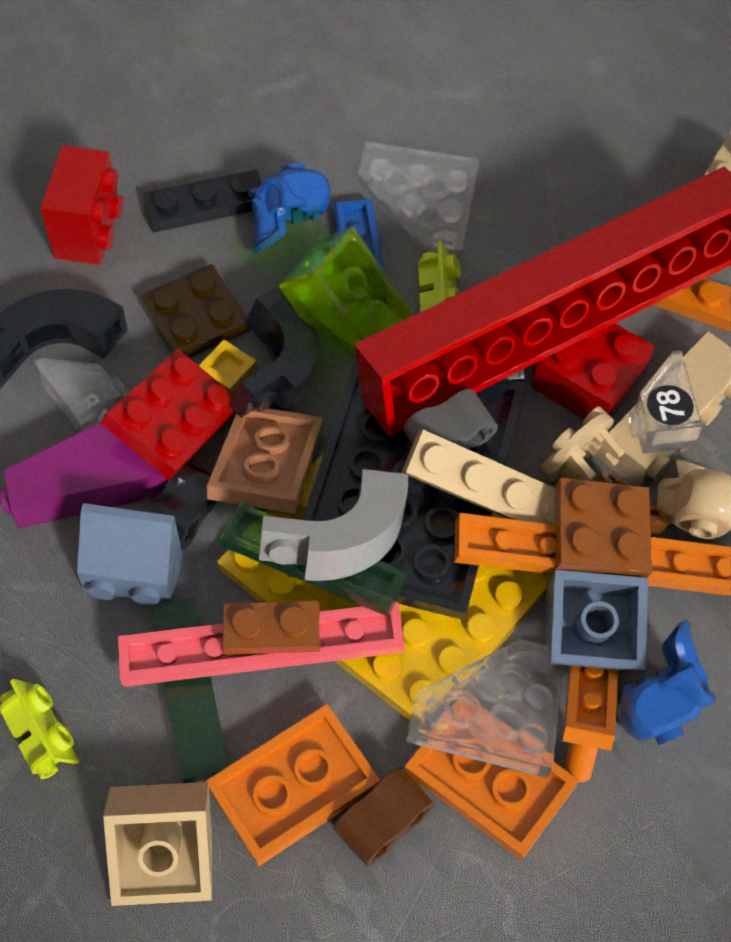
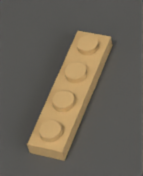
M418 431L401 473L408 474L410 477L507 519L556 525V493L554 487L428 431Z

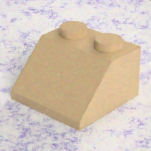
M209 782L110 787L103 819L111 906L211 901L212 824Z

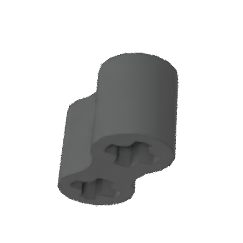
M472 389L460 391L438 406L428 407L416 412L403 426V431L412 445L418 431L425 430L466 449L475 448L487 442L498 429V424L477 393Z

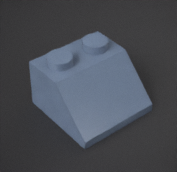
M83 503L80 516L77 575L83 591L94 598L111 600L115 596L132 599L134 602L144 606H157L159 603L172 605L183 559L175 517L172 515Z
M555 570L546 585L545 634L549 664L637 672L646 671L648 578Z

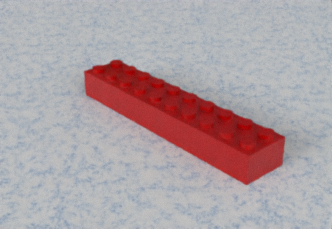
M723 166L707 175L700 176L674 191L667 192L647 204L632 209L601 226L594 227L568 242L559 244L543 254L524 261L516 267L491 279H486L462 293L449 297L437 305L416 315L409 316L405 320L355 343L364 405L387 435L391 436L403 430L405 422L416 412L428 407L438 406L453 395L466 389H472L477 393L731 266V172Z

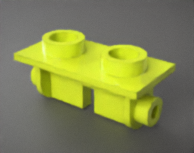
M442 241L437 242V254L426 252L418 261L420 289L424 291L434 288V290L420 293V312L460 293L456 287V279L461 277L458 259L455 254H449Z
M12 679L10 683L14 690L8 691L0 697V713L14 738L19 739L30 731L31 736L20 743L18 747L32 774H38L40 779H47L58 771L56 766L58 762L79 763L80 761L72 748L74 745L73 737L67 728L57 721L51 709L53 701L48 692L39 684Z

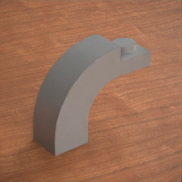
M363 469L358 502L349 512L332 520L307 521L263 516L259 560L283 565H306L305 580L309 581L340 579L371 567L388 553L399 535L407 498L408 474Z

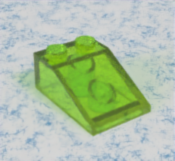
M353 226L320 240L278 285L305 322L354 358L356 357L355 343L414 315Z

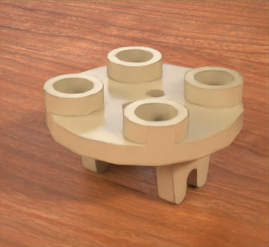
M600 406L595 408L583 420L581 424L583 427L577 432L569 428L557 438L552 445L556 452L541 465L540 469L552 481H556L563 476L569 479L590 481L595 477V472L585 462L584 459L587 456L590 459L596 456L612 468L619 462L618 458L624 454L622 447L609 433L614 420Z

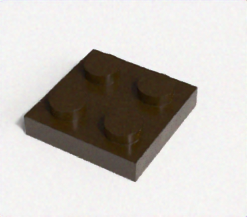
M213 264L139 295L142 307L171 354L179 349L191 358L218 346L223 340L229 341L250 331V328L245 324L247 320L246 315Z

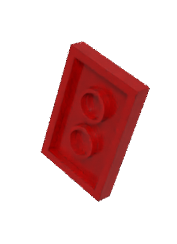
M177 349L108 411L100 424L160 474L170 480L236 413L230 407L234 395Z

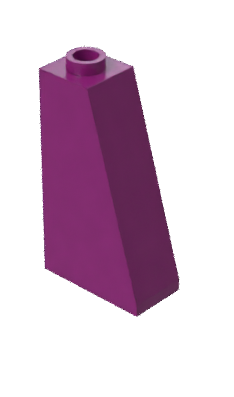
M98 423L5 469L6 487L0 488V500L4 513H12L18 528L80 515L83 503L116 507L155 498L163 491L168 479L103 425Z

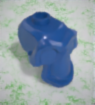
M303 163L285 165L282 167V171L266 177L260 186L251 187L247 190L248 196L252 199L255 246L252 248L255 255L283 237L287 230L285 222L299 224V221L310 219L313 221L319 219L325 213L330 202L331 189L328 179L320 171L305 169V164Z
M686 619L683 622L680 621L662 644V653L668 666L656 671V678L652 679L650 675L637 679L636 686L634 687L631 684H627L618 695L617 713L619 722L630 736L639 741L655 737L657 744L660 745L683 735L684 731L681 725L697 718L701 709L711 705L716 699L714 693L709 689L707 684L709 678L704 672L691 637L692 634L689 631L691 623Z

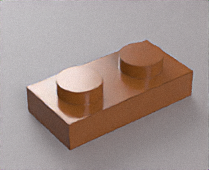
M319 600L224 603L223 650L225 655L320 652Z

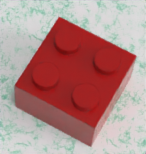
M61 146L40 207L54 259L101 265L105 250L112 248L114 239L113 224L115 219H120L122 216L123 196L118 195L117 192L118 171L112 167L109 151Z
M615 323L537 362L532 388L582 419H585L590 412L599 406L612 418L645 376L655 346Z

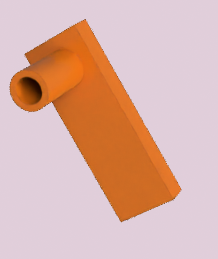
M569 666L562 741L569 742L563 769L576 777L579 782H586L591 778L598 748L612 750L616 728L618 670Z

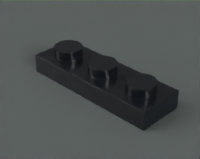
M255 169L143 193L153 233L252 212V199L248 196L247 190L261 185L262 182L258 170Z

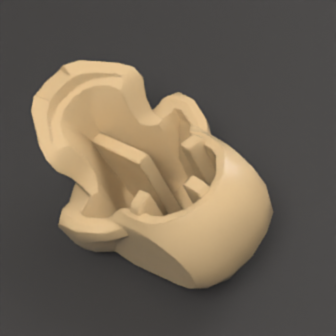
M677 460L675 467L677 478H664L659 482L657 507L667 515L670 524H674L695 537L714 539L725 535L731 530V476L721 470H711L684 460Z

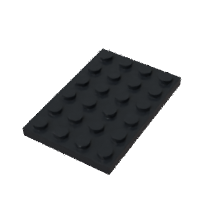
M356 357L302 520L327 521L346 514L358 502L362 470L401 473L412 448V444L403 430L388 436L364 405ZM503 379L477 392V395L498 424V429L487 442L468 450L505 466L524 394V383ZM408 476V491L401 528L394 545L388 553L371 567L354 575L334 580L309 582L393 603L398 602L401 605L465 620L479 565L454 563L455 520L459 513L492 517L493 512ZM287 564V576L305 580L306 565Z

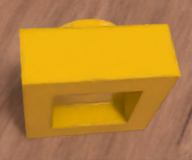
M223 340L199 366L234 395L241 381L256 372L257 361L226 340Z

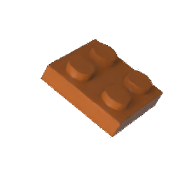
M560 477L555 485L556 570L648 578L652 573L649 487Z

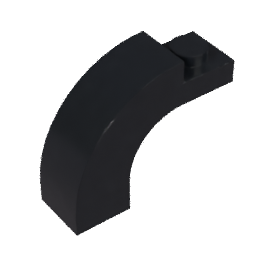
M286 281L257 297L245 322L268 348L272 363L241 381L230 404V407L241 418L255 409L261 412L273 402L282 411L290 406L301 392L317 360L319 334L315 320L305 302Z
M57 289L33 294L7 307L0 313V389L32 353L51 344L69 343L78 345L104 359L128 330L123 306L92 292L75 289Z

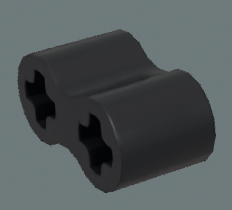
M188 462L168 480L163 491L153 500L147 510L150 513L172 515L175 517L181 549H186L191 544L204 518L218 502L207 499V484L211 473Z

